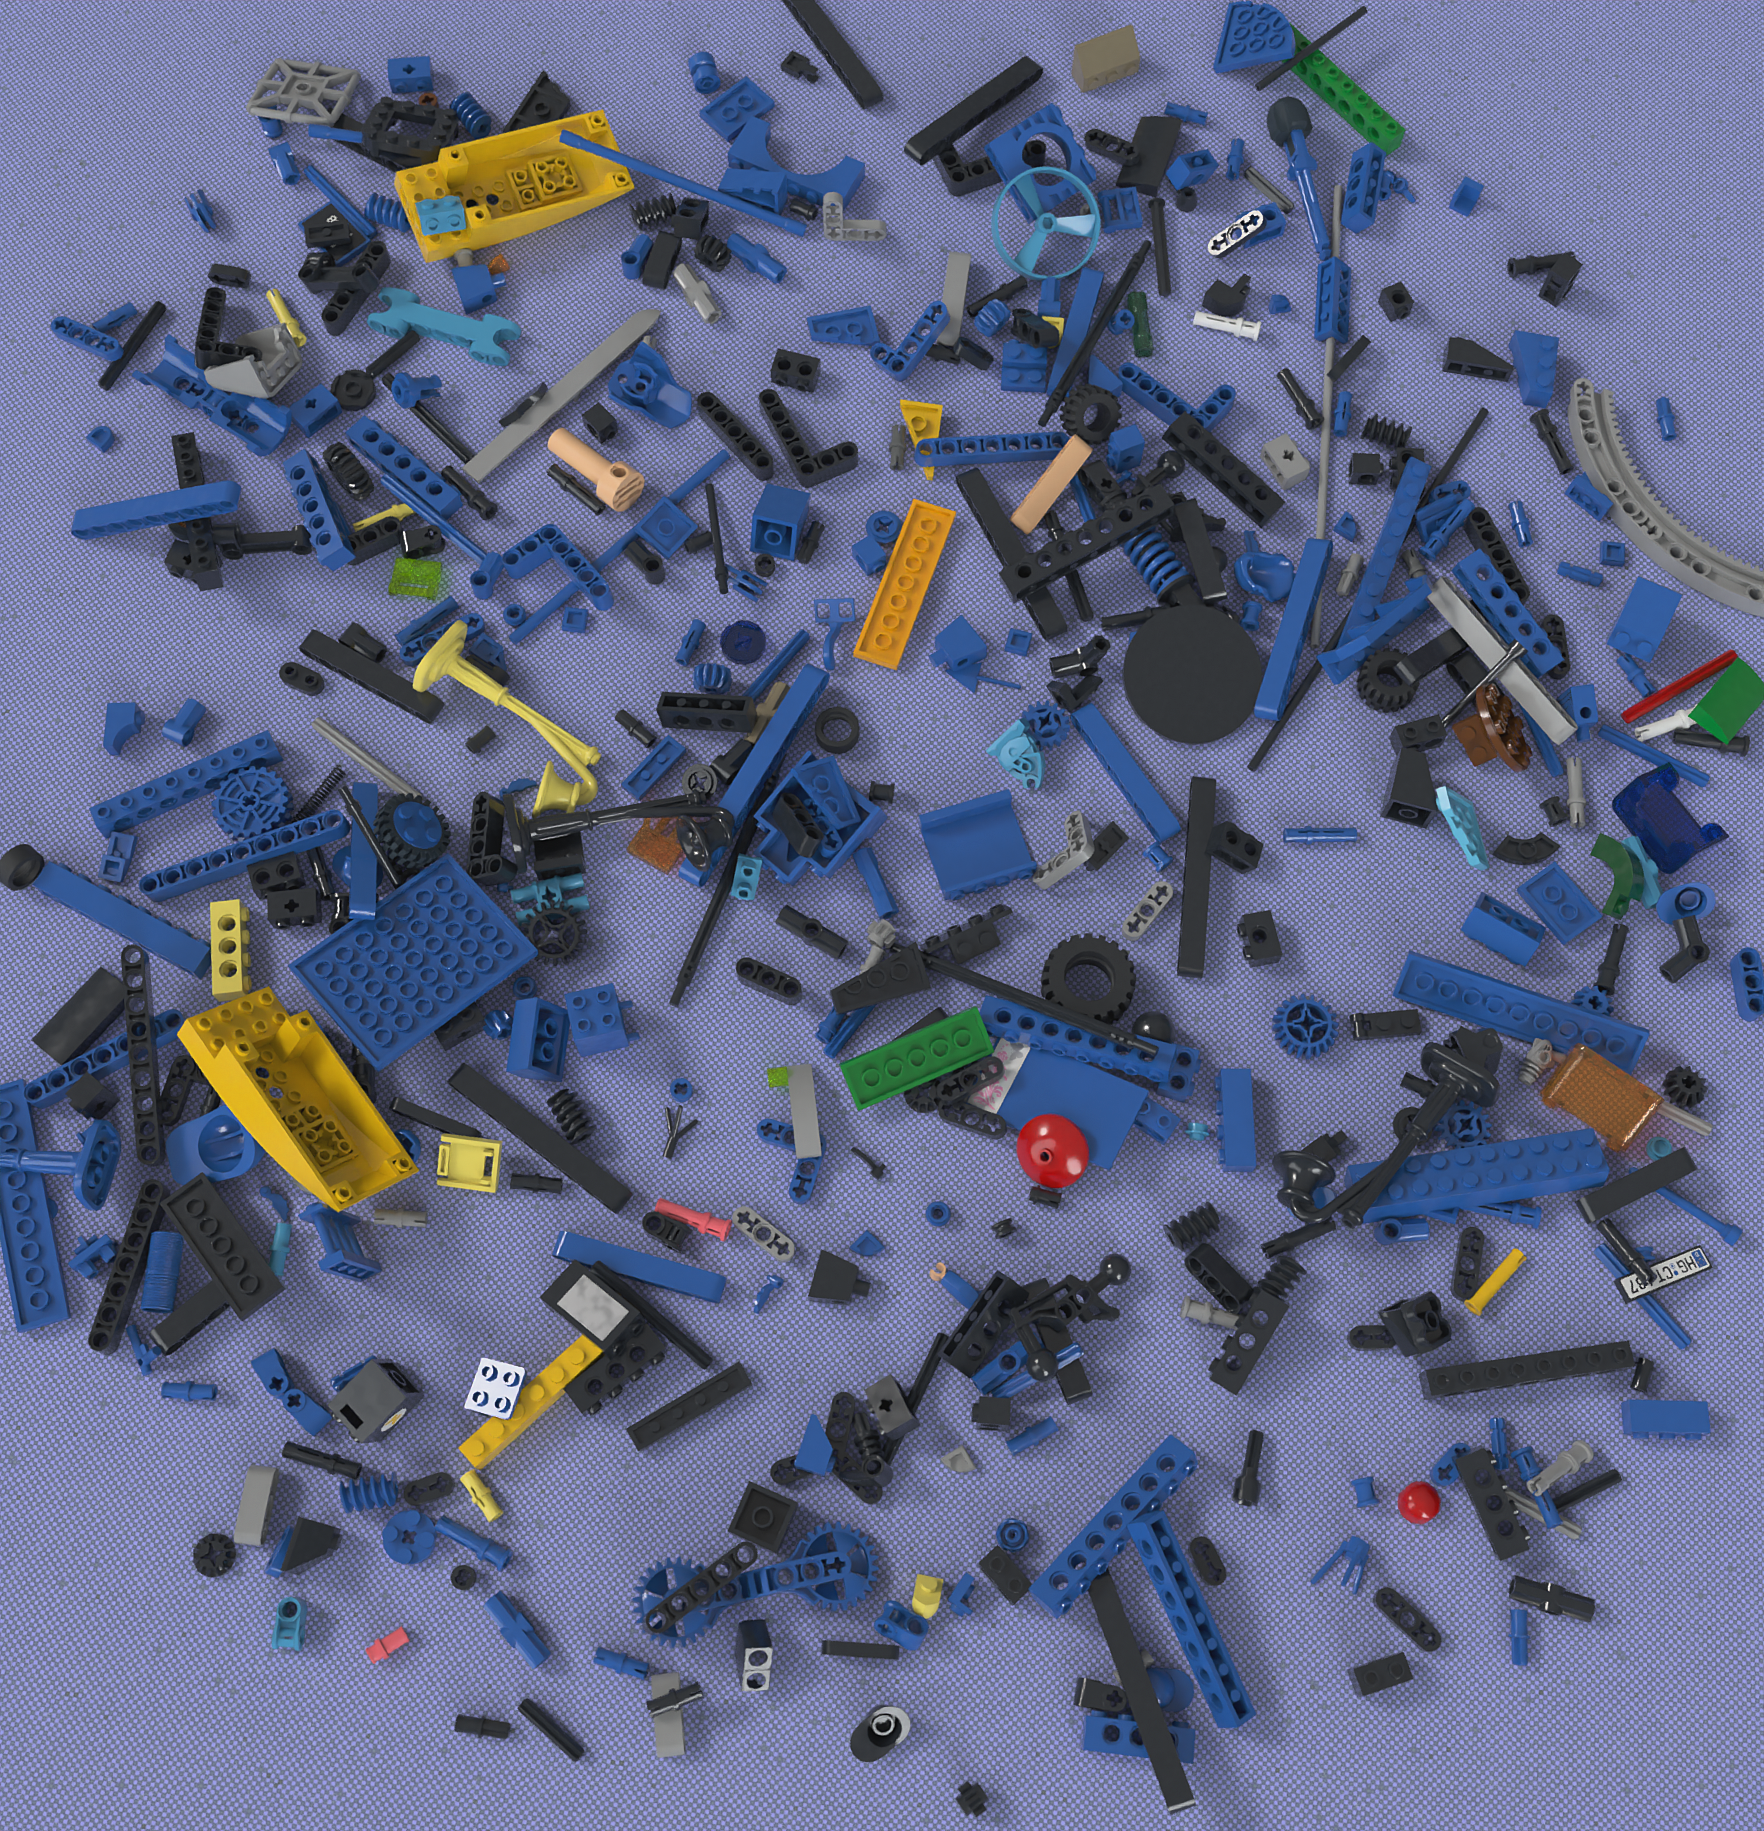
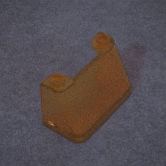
M1576 1043L1569 1048L1538 1093L1542 1097L1541 1102L1551 1109L1555 1107L1563 1108L1602 1134L1607 1141L1605 1145L1617 1153L1619 1151L1626 1152L1665 1101L1659 1094L1580 1043Z

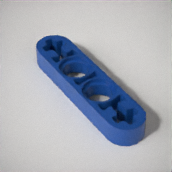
M59 316L51 322L50 327L56 337L106 360L116 361L124 353L123 347L115 338L70 318ZM78 332H83L80 337L74 338ZM100 339L96 345H91L93 340Z
M471 613L459 618L468 626L465 642L480 636L485 631V623L481 615ZM457 620L403 645L400 649V657L403 663L411 667L419 665L430 650L426 648V644L431 640L438 641ZM471 622H475L478 627L473 628ZM420 646H422V649H423V651H424L423 654L421 653V651H420V649H419ZM412 651L415 657L410 658L408 652Z

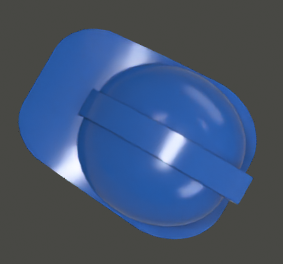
M226 1104L195 1120L178 1126L170 1133L166 1140V1151L172 1177L183 1186L201 1172L208 1177L211 1183L241 1176L257 1166L266 1152Z

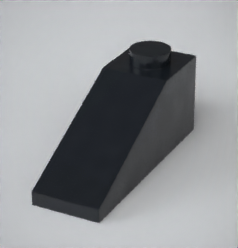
M1449 337L1444 349L1442 372L1508 382L1514 369L1513 365L1472 340L1461 337Z

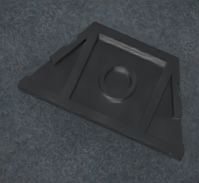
M542 71L504 127L503 133L563 119L571 107L570 99L560 91L556 83H552L548 78V74Z

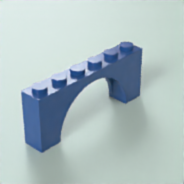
M751 115L727 153L729 167L732 169L787 173V191L789 194L801 197L811 204H817L822 207L824 195L829 192H837L843 197L844 212L865 178V163L846 155L838 165L822 173L804 175L790 172L779 166L767 151V145L771 138L770 123Z

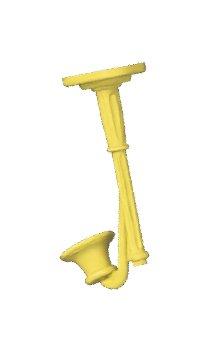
M457 620L420 662L415 672L413 688L418 692H424L433 682L439 681L443 676L449 675L465 686L493 701L495 706L501 704L529 722L584 780L582 784L576 782L574 785L564 781L554 771L552 761H548L533 808L532 818L539 817L544 811L554 809L572 813L575 811L576 805L590 803L597 795L598 784L594 775L586 766L589 764L595 766L602 754L598 752V748L584 744L508 693V687L501 686L461 657L468 626L462 620Z

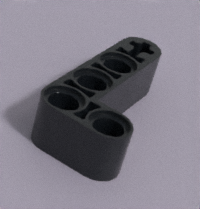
M482 791L475 796L473 801L466 872L473 880L485 886H493L511 882L516 877L518 870L515 863L501 856L505 812L504 802Z

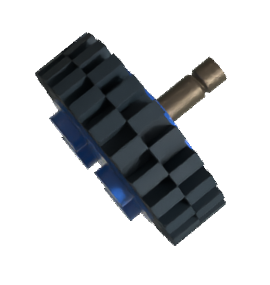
M401 793L388 800L376 814L373 826L377 827L373 830L374 834L379 835L377 837L379 843L384 842L385 845L382 847L384 852L388 849L392 852L388 856L393 860L396 856L399 857L398 864L402 865L407 861L406 867L412 868L414 865L416 869H420L423 865L428 867L446 851L447 846L450 844L448 838L451 836V831H446L449 828L448 822L442 823L446 817L444 814H436L439 810L437 806L433 809L429 807L431 804L430 800L427 799L422 803L423 797L420 795L414 798L413 793H408L406 796L404 793Z

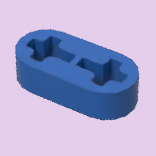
M1463 480L1442 484L1430 491L1428 500L1430 503L1441 499L1437 497V494L1439 496H1448L1454 494L1453 491L1457 489L1462 491V494L1456 493V502L1458 504L1464 498L1467 499L1470 496L1471 488Z
M1456 1443L1452 1445L1432 1466L1430 1478L1435 1485L1446 1487L1459 1477L1451 1457L1457 1455L1454 1450L1459 1451L1462 1449L1467 1451L1471 1449L1467 1444ZM1449 1466L1451 1469L1446 1474L1449 1479L1439 1480L1438 1476L1440 1473L1437 1470H1443Z
M289 1525L283 1532L265 1567V1574L277 1579L283 1572L280 1570L294 1527Z

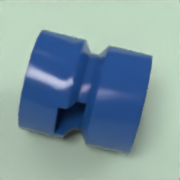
M698 52L689 58L688 67L695 90L700 94L713 93L721 85L714 56L709 52Z

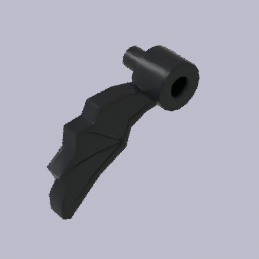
M855 1147L851 1149L857 1157L872 1169L870 1174L876 1180L884 1174L883 1170L886 1168L884 1164L878 1168L859 1149Z

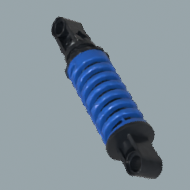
M1098 459L1088 463L1077 471L1078 479L1098 505V510L1101 514L1110 508L1115 509L1128 499L1127 493L1119 487L1101 460ZM1129 517L1121 519V521L1128 522L1131 520V518ZM1156 526L1119 546L1123 548L1124 554L1130 557L1131 564L1136 566V570L1139 575L1143 576L1144 582L1150 585V590L1153 594H1156L1155 597L1159 605L1164 606L1165 603H1169L1171 608L1183 605L1206 607L1205 603L1192 588L1195 583L1194 576L1186 570L1180 560H1175L1176 554L1174 551H1168L1169 544L1166 541H1162L1163 536L1160 532H1155Z

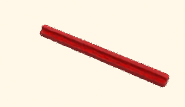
M1732 649L1728 650L1626 709L1621 714V718L1627 724L1633 722L1731 665L1737 659L1738 654Z

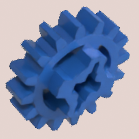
M1046 700L1045 705H1041L1040 701H1037L1036 707L1029 704L1028 712L1023 711L1021 716L1029 722L1030 727L1027 733L1036 739V745H1039L1040 751H1043L1044 746H1047L1051 751L1053 744L1060 747L1061 740L1066 741L1067 732L1070 730V725H1068L1070 718L1069 716H1064L1065 709L1057 710V703L1049 706L1048 700Z
M1460 1100L1457 1106L1455 1103L1438 1122L1440 1125L1435 1128V1131L1442 1133L1438 1140H1445L1447 1142L1444 1146L1446 1149L1450 1146L1454 1147L1453 1149L1487 1144L1484 1139H1489L1491 1134L1486 1130H1489L1492 1124L1485 1122L1489 1115H1482L1480 1113L1482 1111L1481 1106L1475 1109L1473 1108L1474 1102L1471 1101L1466 1106L1463 1100ZM1459 1112L1467 1113L1469 1115H1461ZM1468 1121L1469 1123L1467 1124L1466 1129L1461 1133H1458V1131L1461 1129L1460 1127L1462 1126V1124H1465ZM1458 1140H1466L1468 1143L1460 1142Z

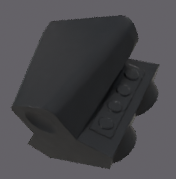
M1460 1026L1458 1030L1449 1033L1448 1039L1443 1040V1046L1485 1068L1493 1075L1497 1072L1503 1044L1495 1029L1469 1030Z
M1427 1291L1413 1299L1400 1300L1378 1311L1382 1322L1404 1357L1427 1353L1452 1340L1451 1326L1442 1317L1440 1300L1432 1291Z

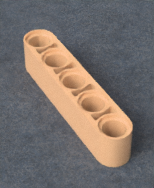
M1076 434L1071 437L1012 514L1009 521L1028 535L1089 457L1093 449Z

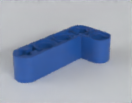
M941 301L932 302L896 351L884 343L875 344L870 350V356L875 365L897 381L906 380L949 323L950 314L946 305ZM924 329H930L929 334L921 335ZM911 347H917L914 353H908ZM887 353L884 359H877L879 354ZM904 365L901 371H894L896 366Z

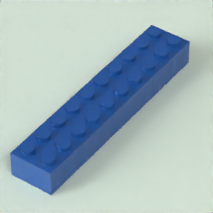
M1593 1128L1408 1156L1365 1213L1362 1224L1385 1221L1389 1218L1398 1219L1429 1214L1430 1211L1435 1210L1449 1211L1454 1210L1455 1207L1462 1209L1602 1187L1606 1182L1610 1169ZM1385 1160L1347 1166L1344 1178L1346 1189Z

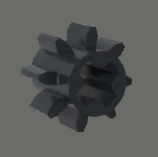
M969 1781L957 1788L960 1795L955 1799L966 1816L973 1812L977 1818L987 1810L984 1803L989 1801V1798L978 1782L971 1786Z

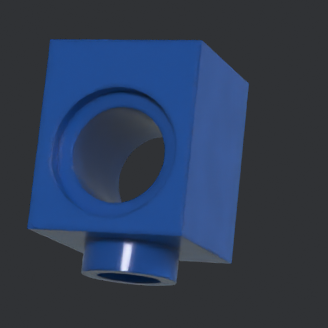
M871 534L852 545V557L867 577L884 569L886 566V553Z

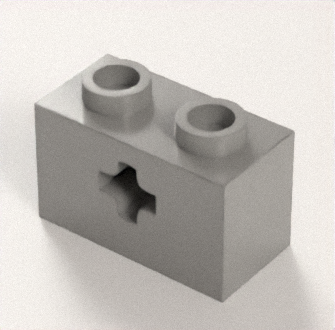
M1287 433L1263 444L1260 457L1283 491L1307 479L1310 464L1305 457H1302L1298 451L1297 444L1289 438Z

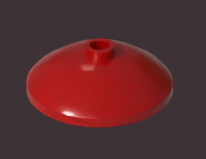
M1042 1114L1027 1122L1019 1133L1016 1147L1019 1163L1024 1172L1036 1183L1048 1188H1063L1076 1182L1085 1172L1089 1161L1088 1143L1081 1129L1070 1119L1058 1114ZM1044 1152L1048 1153L1049 1159L1044 1157Z

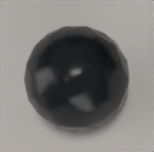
M1151 1011L1141 1014L1135 1020L1131 1033L1172 1044L1175 1041L1176 1031L1172 1020L1168 1016L1158 1011Z

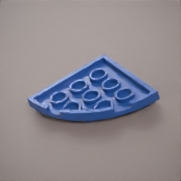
M1252 1L1229 3L1213 65L1215 73L1294 58L1295 37L1287 18L1280 10L1266 3L1262 5L1253 4Z

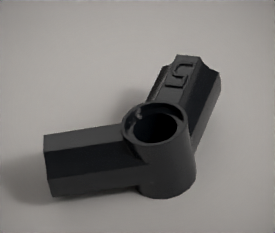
M1095 635L1086 646L1076 649L1073 653L1050 658V670L1054 679L1075 674L1087 676L1096 673L1099 670L1097 663L1111 648L1109 640L1105 639L1102 635Z
M1695 915L1672 921L1680 948L1676 954L1659 967L1661 975L1671 984L1676 983L1695 966L1709 958L1710 949L1702 940ZM1692 948L1697 952L1696 958L1691 954Z

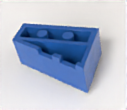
M1518 330L1514 331L1508 347L1509 351L1512 352L1514 369L1517 371V382L1523 405L1546 408L1553 394L1559 337Z

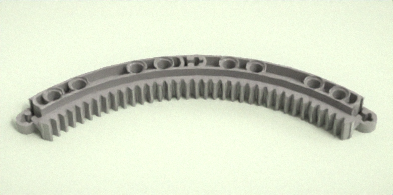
M1585 378L1577 379L1570 390L1571 402L1567 407L1569 427L1575 451L1584 472L1586 471L1593 487L1605 494L1614 503L1608 511L1613 521L1641 551L1661 568L1689 587L1718 602L1764 618V570L1761 572L1758 565L1752 569L1750 562L1743 565L1741 558L1734 561L1733 554L1726 557L1725 550L1717 552L1718 546L1715 545L1710 548V541L1702 543L1701 535L1695 538L1694 530L1687 532V525L1680 526V519H1672L1674 513H1666L1668 507H1660L1661 500L1654 501L1656 494H1649L1651 488L1643 487L1646 481L1638 480L1641 473H1634L1637 467L1630 466L1633 460L1627 458L1629 455L1628 451H1623L1626 445L1620 444L1623 437L1618 436L1621 431L1616 429L1618 422L1614 421L1617 417L1616 414H1613L1615 411V407L1612 406L1614 399H1611L1614 392L1603 389L1601 394L1594 393V387L1590 380Z

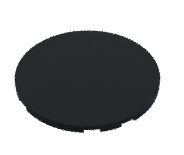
M1183 605L1169 608L1156 614L1140 627L1127 647L1122 668V681L1126 698L1133 712L1155 734L1169 741L1185 743L1187 745H1199L1224 738L1247 720L1255 707L1261 688L1262 668L1253 641L1235 620L1213 608L1199 605Z

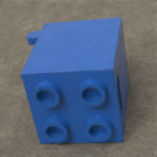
M614 983L564 994L573 1039L581 1057L629 1047V1041L640 1038L638 1032L626 1033L622 1010L633 1007V1003L631 1000L619 1001Z

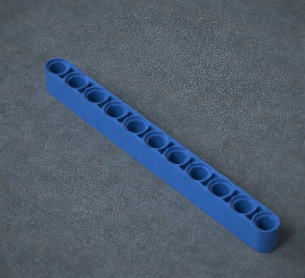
M809 663L803 667L717 806L725 808L733 814L735 820L731 830L733 838L764 788V782L772 776V773L778 767L827 687L830 679L829 672ZM721 846L712 853L711 865L707 872L697 870L686 857L679 869L678 876L699 888L703 887L728 847Z

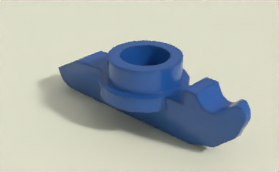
M1388 170L1395 177L1393 182L1394 191L1397 194H1404L1411 203H1414L1416 200L1408 190V180L1398 178L1395 173Z

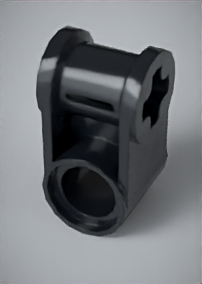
M435 525L406 530L399 535L403 558L412 561L441 553L446 546L440 528Z
M655 1211L647 1213L642 1220L643 1230L648 1237L677 1253H681V1246L686 1236L692 1232V1229L685 1224ZM659 1220L661 1222L659 1229L652 1231L647 1228L649 1221Z
M1077 1677L1073 1705L1110 1712H1117L1125 1707L1127 1696L1122 1688L1093 1679ZM1113 1691H1117L1118 1697L1122 1698V1702L1116 1703L1115 1707H1112L1111 1701L1107 1700V1695H1112Z

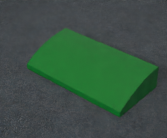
M1737 657L1688 717L1727 745L1764 701V683L1747 663Z

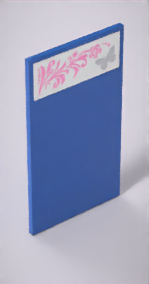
M997 1037L993 1045L995 1052L987 1057L995 1056L1002 1061L1005 1068L1004 1076L999 1081L970 1095L966 1104L1002 1116L1007 1126L1021 1131L1023 1126L1031 1119L1042 1114L1064 1116L1073 1121L1083 1132L1089 1147L1088 1162L1110 1171L1144 1101L1148 1097L1149 1090L1067 1055L1058 1056L1052 1051L1045 1049L1036 1050L1026 1044L1019 1042L1010 1043L1004 1038ZM990 1065L989 1071H992L994 1074L997 1072V1067ZM980 1070L979 1073L981 1074L982 1080L986 1079L984 1074L982 1073V1070Z

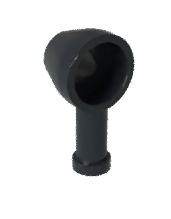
M1191 187L1176 190L1178 194L1176 207L1182 212L1193 211L1197 206L1195 190Z

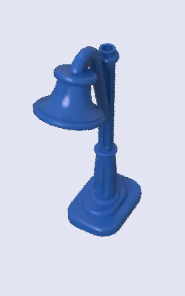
M96 1120L88 1131L81 1152L28 1151L26 1149H21L18 1153L0 1152V1167H14L21 1173L32 1171L74 1176L73 1190L76 1198L86 1209L98 1211L106 1202L119 1162L121 1138L111 1122L108 1120Z

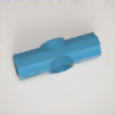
M1628 837L1620 842L1629 846L1636 853L1642 864L1644 889L1641 900L1645 909L1656 908L1657 901L1663 894L1657 879V866L1652 859H1648L1639 837Z

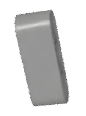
M250 1465L246 1475L234 1532L235 1543L255 1546L264 1545L279 1480L278 1468Z
M679 1672L652 1675V1699L668 1694L669 1690L673 1688L676 1690L681 1689ZM681 1706L682 1709L679 1711L671 1710L654 1718L658 1758L686 1754L683 1706Z

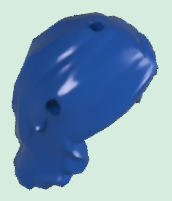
M1264 551L1242 554L1235 561L1233 568L1234 577L1242 589L1250 594L1263 597L1271 603L1282 598L1285 599L1290 595L1296 576L1292 561L1286 558L1284 554H1270Z

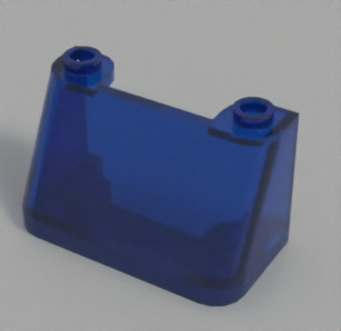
M1670 762L1638 776L1612 800V809L1633 836L1639 837L1645 852L1655 862L1656 866L1666 874H1672L1682 869L1730 837L1715 822L1708 823L1702 828L1672 792L1678 786L1680 777Z

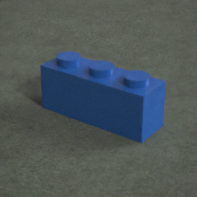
M1629 1399L1621 1403L1623 1434L1633 1435V1439L1643 1440L1649 1439V1435H1659V1440H1675V1436H1685L1686 1441H1700L1702 1436L1711 1433L1708 1401Z

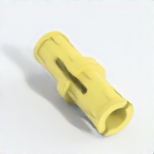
M474 1469L468 1471L460 1478L473 1497L471 1499L474 1505L477 1504L489 1523L495 1521L503 1514V1511L491 1495L492 1491L489 1487H485Z

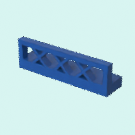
M1336 256L1318 264L1314 338L1321 342L1333 337L1340 343L1345 344L1348 342L1351 267Z

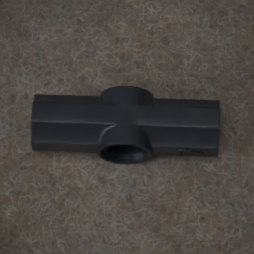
M787 904L782 908L775 921L780 927L801 938L806 945L814 946L836 960L842 956L848 945L846 939L822 926L819 920L809 918ZM808 929H816L818 931L814 936H809L805 932Z
M1517 1575L1513 1576L1509 1585V1599L1535 1606L1539 1611L1556 1616L1564 1615L1587 1623L1591 1622L1594 1615L1595 1599L1566 1591L1565 1587L1548 1582L1540 1583Z

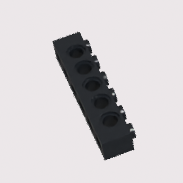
M1186 411L1168 427L1162 436V439L1260 528L1275 516L1284 505L1285 501L1278 493L1274 492L1260 477L1254 474Z

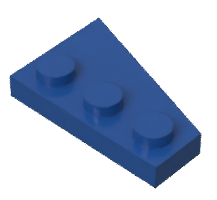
M834 755L794 767L790 770L837 830L858 824L861 821Z

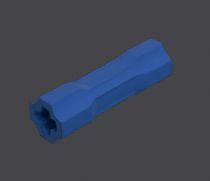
M872 847L859 849L852 854V857L870 891L877 915L880 920L891 918L899 913V909L893 895L888 891Z

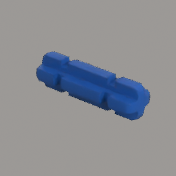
M1564 561L1560 562L1557 569V574L1566 576L1567 574L1571 579L1584 583L1588 581L1590 585L1599 587L1603 580V574L1594 572L1593 574L1589 569L1576 565L1572 567L1570 563Z
M372 1355L366 1358L364 1363L359 1362L342 1372L343 1375L340 1376L338 1374L330 1380L333 1389L336 1392L341 1391L371 1359H377V1357Z
M1494 1417L1489 1420L1490 1430L1493 1431V1433H1490L1492 1454L1495 1455L1497 1463L1493 1467L1496 1470H1506L1509 1468V1460L1506 1458V1454H1508L1506 1432L1503 1430L1506 1429L1505 1419Z

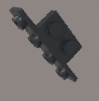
M995 905L989 909L990 912L982 916L981 914L974 915L968 919L967 923L961 926L959 924L953 925L946 929V933L940 936L933 935L924 940L925 943L921 944L920 948L925 953H930L947 944L955 963L959 965L1001 945L992 922L1013 913V911L1007 905Z

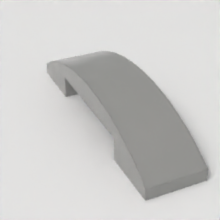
M812 1065L787 1066L796 1157L801 1159L822 1156Z

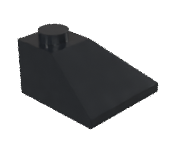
M298 1517L280 1571L300 1575L331 1557L334 1550L337 1551L341 1544V1529Z

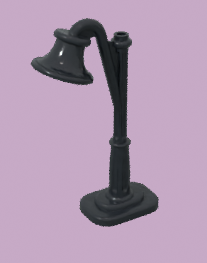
M697 789L692 790L690 794L590 812L587 808L582 812L555 814L527 819L526 816H523L521 808L515 807L512 794H503L518 874L527 872L526 857L530 855V846L534 841L560 837L586 829L592 831L593 826L634 818H677L676 832L681 848L690 863L702 872H707L710 868L711 855L716 849L721 846L730 847L733 843L731 831L735 824L733 814L722 807L704 806L706 805L704 791L699 792ZM690 817H711V819L705 822H695Z
M1427 1043L1421 1051V1068L1430 1079L1438 1084L1427 1097L1413 1121L1407 1124V1133L1389 1157L1323 1208L1318 1209L1314 1206L1315 1202L1312 1195L1318 1187H1324L1333 1183L1336 1177L1334 1168L1324 1159L1307 1152L1296 1150L1281 1151L1274 1155L1272 1160L1275 1171L1283 1178V1188L1279 1189L1276 1195L1278 1201L1290 1208L1293 1215L1302 1222L1310 1224L1320 1223L1338 1212L1343 1215L1341 1220L1347 1227L1354 1229L1356 1226L1362 1225L1365 1213L1419 1141H1424L1428 1138L1427 1134L1443 1118L1459 1096L1481 1107L1489 1108L1494 1106L1499 1099L1500 1084L1496 1077L1485 1068L1441 1044Z

